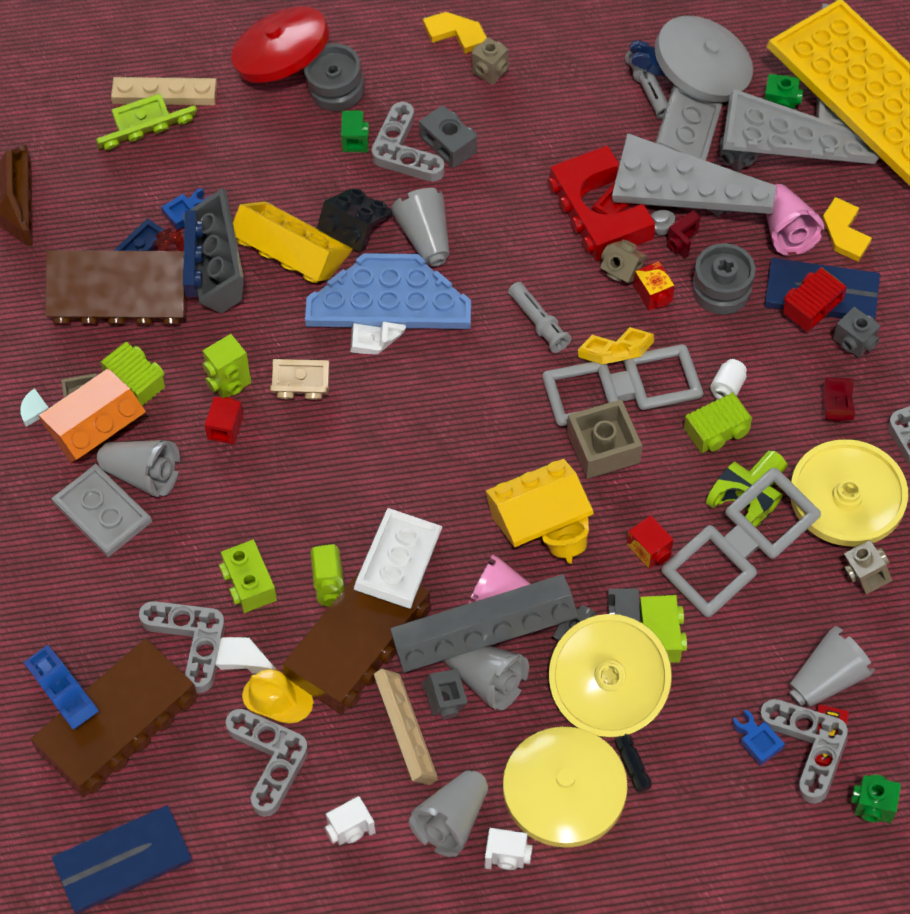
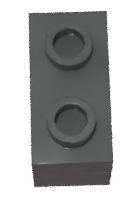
M444 105L419 121V137L453 169L477 153L478 137L475 131L470 127H466L460 121L457 114L450 112Z

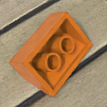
M106 369L38 415V417L68 460L73 462L146 411L131 389L110 369Z

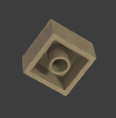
M622 399L568 415L567 434L586 479L640 463L642 444Z

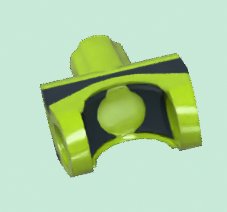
M767 451L750 471L737 462H733L721 474L713 486L706 504L711 508H715L718 504L721 505L727 501H735L771 468H777L783 473L787 468L786 461L779 453ZM773 483L746 506L748 513L745 518L755 528L765 521L782 498V494L771 487Z

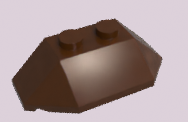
M20 145L6 150L0 160V227L25 245L33 246L31 158L27 145Z

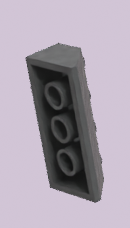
M223 188L189 210H196L198 221H203L204 228L203 237H199L198 243L203 248V261L198 262V270H202V287H197L199 303L221 314L242 301L244 282L227 192Z

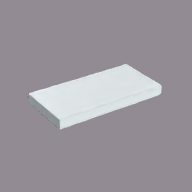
M387 508L358 575L354 590L411 609L440 536L442 526Z

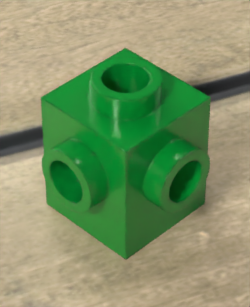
M769 74L764 100L795 110L796 104L801 105L803 89H798L800 79L786 75Z
M864 775L861 784H855L853 788L851 803L856 804L854 815L861 816L865 821L872 823L882 821L892 824L897 812L901 783L888 781L887 778L881 775Z

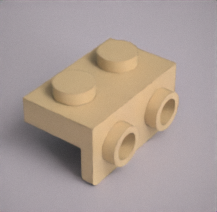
M273 359L270 391L273 394H277L279 399H294V394H304L305 399L321 400L322 395H329L330 361Z

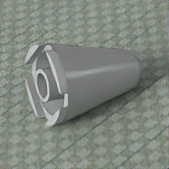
M422 188L408 193L409 198L403 202L401 198L397 199L392 205V213L418 254L426 261V264H431L433 267L445 263L450 252L442 191L440 190L438 193L436 188Z
M168 440L108 442L97 453V462L103 471L155 497L167 495L174 487L178 478L179 471L174 469L175 461L180 462L179 449L174 442Z
M837 626L829 630L789 684L792 689L789 695L800 707L805 704L810 708L870 677L875 672L874 668L867 667L871 664V661L864 651L850 636L846 639L842 638L839 633L843 630Z
M492 646L444 660L451 670L458 669L460 678L489 707L495 710L496 708L504 710L515 701L522 691L517 687L521 679L527 680L529 672L527 658L521 654Z
M464 771L414 808L411 813L412 816L409 818V825L419 841L424 845L429 841L437 847L434 852L447 857L457 856L466 844L488 792L485 777L477 771Z

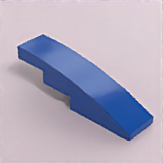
M49 645L23 662L72 729H75L98 712L96 706Z

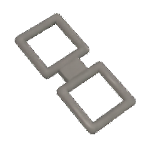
M681 344L645 351L641 357L623 360L626 371L610 374L607 364L602 365L596 362L545 371L542 374V378L557 425L566 426L568 424V415L573 413L565 414L555 380L596 372L599 374L608 403L620 399L622 401L636 399L638 407L646 410L702 398L703 390L687 346ZM679 356L690 389L647 398L636 364Z
M777 468L768 470L727 507L726 515L737 526L725 537L714 526L708 525L661 568L665 577L705 617L714 615L757 575L756 568L747 560L751 554L760 548L769 558H776L821 516V511ZM773 482L806 513L774 544L740 513ZM708 540H711L742 573L707 603L676 569Z

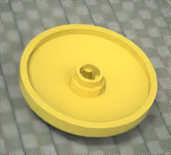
M834 440L814 447L800 459L791 483L821 511L820 518L808 530L825 541L842 546H857L869 540L872 543L882 540L899 525L908 502L907 482L898 464L881 449L856 440ZM791 499L795 514L800 520L806 513Z
M603 614L593 616L574 625L558 642L549 667L550 689L555 703L562 714L576 727L598 736H624L645 727L659 714L667 701L671 688V664L663 643L649 627L623 615Z
M554 727L531 735L514 750L504 772V800L510 816L528 836L551 846L577 847L599 839L616 824L626 801L627 778L619 756L602 738L579 728Z

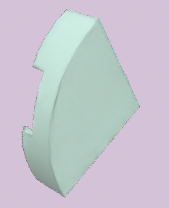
M35 388L25 396L21 404V417L26 427L39 420L38 415L49 409Z

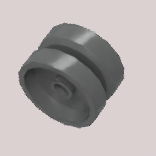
M339 43L326 44L321 53L304 67L310 96L313 102L322 109L329 111L345 110L354 106L365 92V79L360 58L356 51L347 45Z
M715 244L704 249L696 260L692 285L694 299L702 308L711 313L724 315L735 313L744 308L751 297L756 270L753 258L746 250L733 244Z

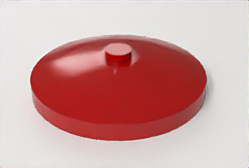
M290 7L276 11L254 23L240 36L232 50V64L238 75L250 82L264 83L285 78L307 66L321 53L329 38V26L322 13L311 7Z

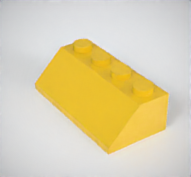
M266 201L240 204L233 221L235 237L238 243L247 247L253 246L259 250L258 253L269 259L275 258L279 260L282 267L292 271L297 270L303 273V278L314 283L330 279L353 249Z

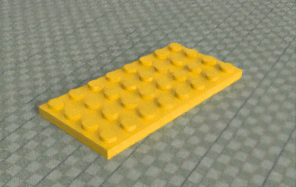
M837 0L769 40L767 48L910 185V63L843 0Z

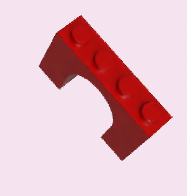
M608 145L550 166V178L547 179L550 191L553 194L556 193L559 198L561 210L563 213H568L574 232H579L584 249L587 253L591 252L595 261L601 260L602 253L607 245L627 240L637 246L653 240L655 222L644 204L620 213L605 215L590 210L583 203L582 198L588 192L616 182L619 163Z

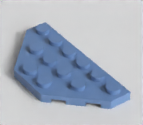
M364 253L356 259V263L346 271L343 269L327 281V285L317 293L314 291L307 297L305 324L309 327H353L355 323L381 327L383 322L406 325V328L471 329V299L464 293L461 295L455 290L449 280L437 270L433 271L418 254Z

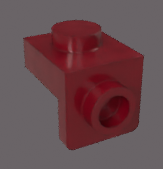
M694 210L685 216L678 217L669 226L667 243L673 252L678 253L684 259L689 256L691 245L689 239L699 231L701 217Z
M825 378L822 399L825 419L838 422L854 420L855 407L852 397L854 382L852 378Z

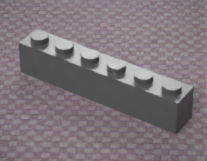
M564 574L390 629L403 671L407 672L576 619L578 616L572 593Z

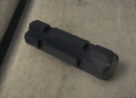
M631 735L618 736L615 740V745L618 752L622 754L621 758L630 778H633L632 783L635 790L643 792L650 789L652 782L648 773H645L646 768L637 748L633 746L634 742Z

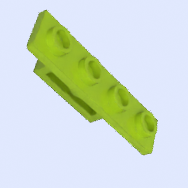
M159 93L112 109L111 113L118 131L97 138V149L111 150L118 147L121 141L127 139L130 142L142 139L145 133L151 131L160 133L169 128L168 125L177 122L179 125L189 123L196 116V106L193 105L169 114L162 95Z

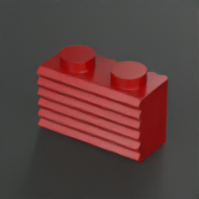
M820 267L816 273L810 272L797 290L792 288L784 297L783 313L808 332L844 300L847 286Z

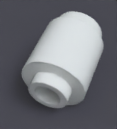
M729 359L721 365L710 385L715 398L720 399L731 392H734L736 396L738 395L747 377V369L743 363L735 359Z

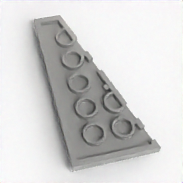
M733 89L730 95L723 149L870 164H875L879 158V155L852 129Z
M627 133L612 197L613 202L773 214L777 187L776 185Z

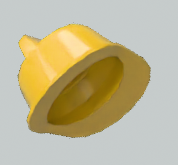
M588 517L542 536L552 555L566 558L568 564H570L574 556L585 551L589 533Z
M275 669L262 670L256 675H252L242 693L243 702L250 711L287 724L298 723L307 718L313 707L312 695L292 683L282 672Z

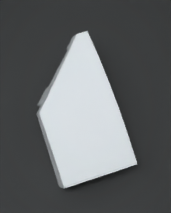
M383 322L381 327L354 323L351 331L350 352L379 354L405 332L406 325Z
M221 638L215 664L220 670L247 668L252 674L266 669L276 670L250 638Z

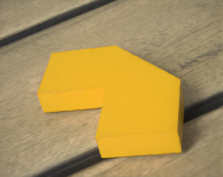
M444 12L423 19V26L432 43L456 36L465 54L472 52L476 45L481 44L487 38L479 22L452 13Z
M835 197L823 215L824 227L828 230L834 251L859 262L869 247L872 238L850 228L859 212V208Z
M629 327L616 342L591 335L578 349V357L602 365L638 358L654 343V334Z

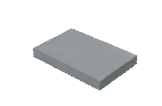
M674 85L655 143L706 161L722 104L696 98Z
M94 464L51 498L53 504L107 557L111 556L152 523L151 517L97 464Z

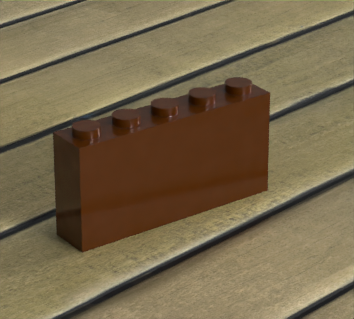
M47 250L45 316L53 319L54 324H70V319L81 320V324H97V320H108V324L123 325L125 320H136L138 325H152V320H163L164 325H180V320H187V297L183 287L184 251Z
M359 571L283 662L284 675L292 683L342 715L347 708L351 709L356 705L362 689L366 685L370 686L375 681L374 673L379 670L383 663L388 664L394 657L396 646L390 628L424 618L428 615L431 609L430 591L419 586L410 609L354 590Z
M145 638L84 691L98 709L96 714L75 729H72L62 714L59 713L30 739L36 752L85 798L89 793L98 791L110 774L120 771L126 765L127 759L136 751H142L149 744L150 738L158 731L168 728L173 718L180 711H185L193 705L197 697L195 685Z

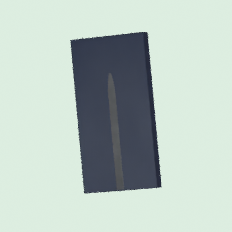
M771 258L765 307L784 310V297L792 288L797 290L810 272L816 273L822 267L847 286L844 300L826 316L843 318L853 307H856L865 315L876 318L880 273Z
M168 805L51 857L75 914L86 911L193 862Z

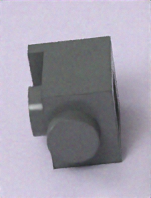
M609 589L607 599L608 614L623 615L640 622L639 589Z
M458 669L431 673L421 683L422 690L425 689L432 716L441 714L444 720L454 718L459 715V711L468 703Z

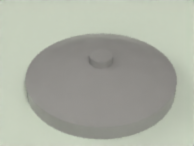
M697 16L677 17L667 22L656 38L655 55L662 71L677 87L691 96L710 102H727L733 89L744 92L751 82L753 65L748 51L733 33L716 22Z

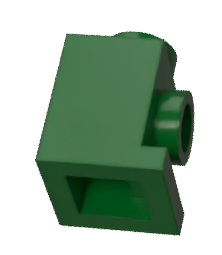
M342 111V152H369V122H364L363 111Z

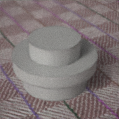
M659 210L651 214L655 222L654 233L659 235L668 234L669 226L675 221L674 214L667 210Z

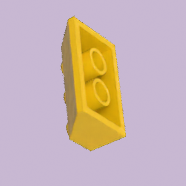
M565 459L551 462L547 466L527 472L518 478L500 483L496 487L486 490L492 519L514 547L593 515V509L579 478Z

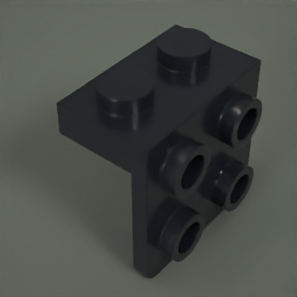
M352 188L324 201L316 229L354 250L362 252L366 250L372 227L392 217L393 213L392 209L387 207V204L383 201L374 200L366 196L362 190Z

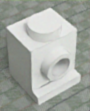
M359 796L326 813L328 825L324 829L332 843L338 842L339 846L345 842L353 843L359 840L366 831L370 836L375 833L374 821Z
M490 828L485 855V869H491L492 864H498V867L506 870H514L516 867L523 868L524 864H530L532 845H527V833Z

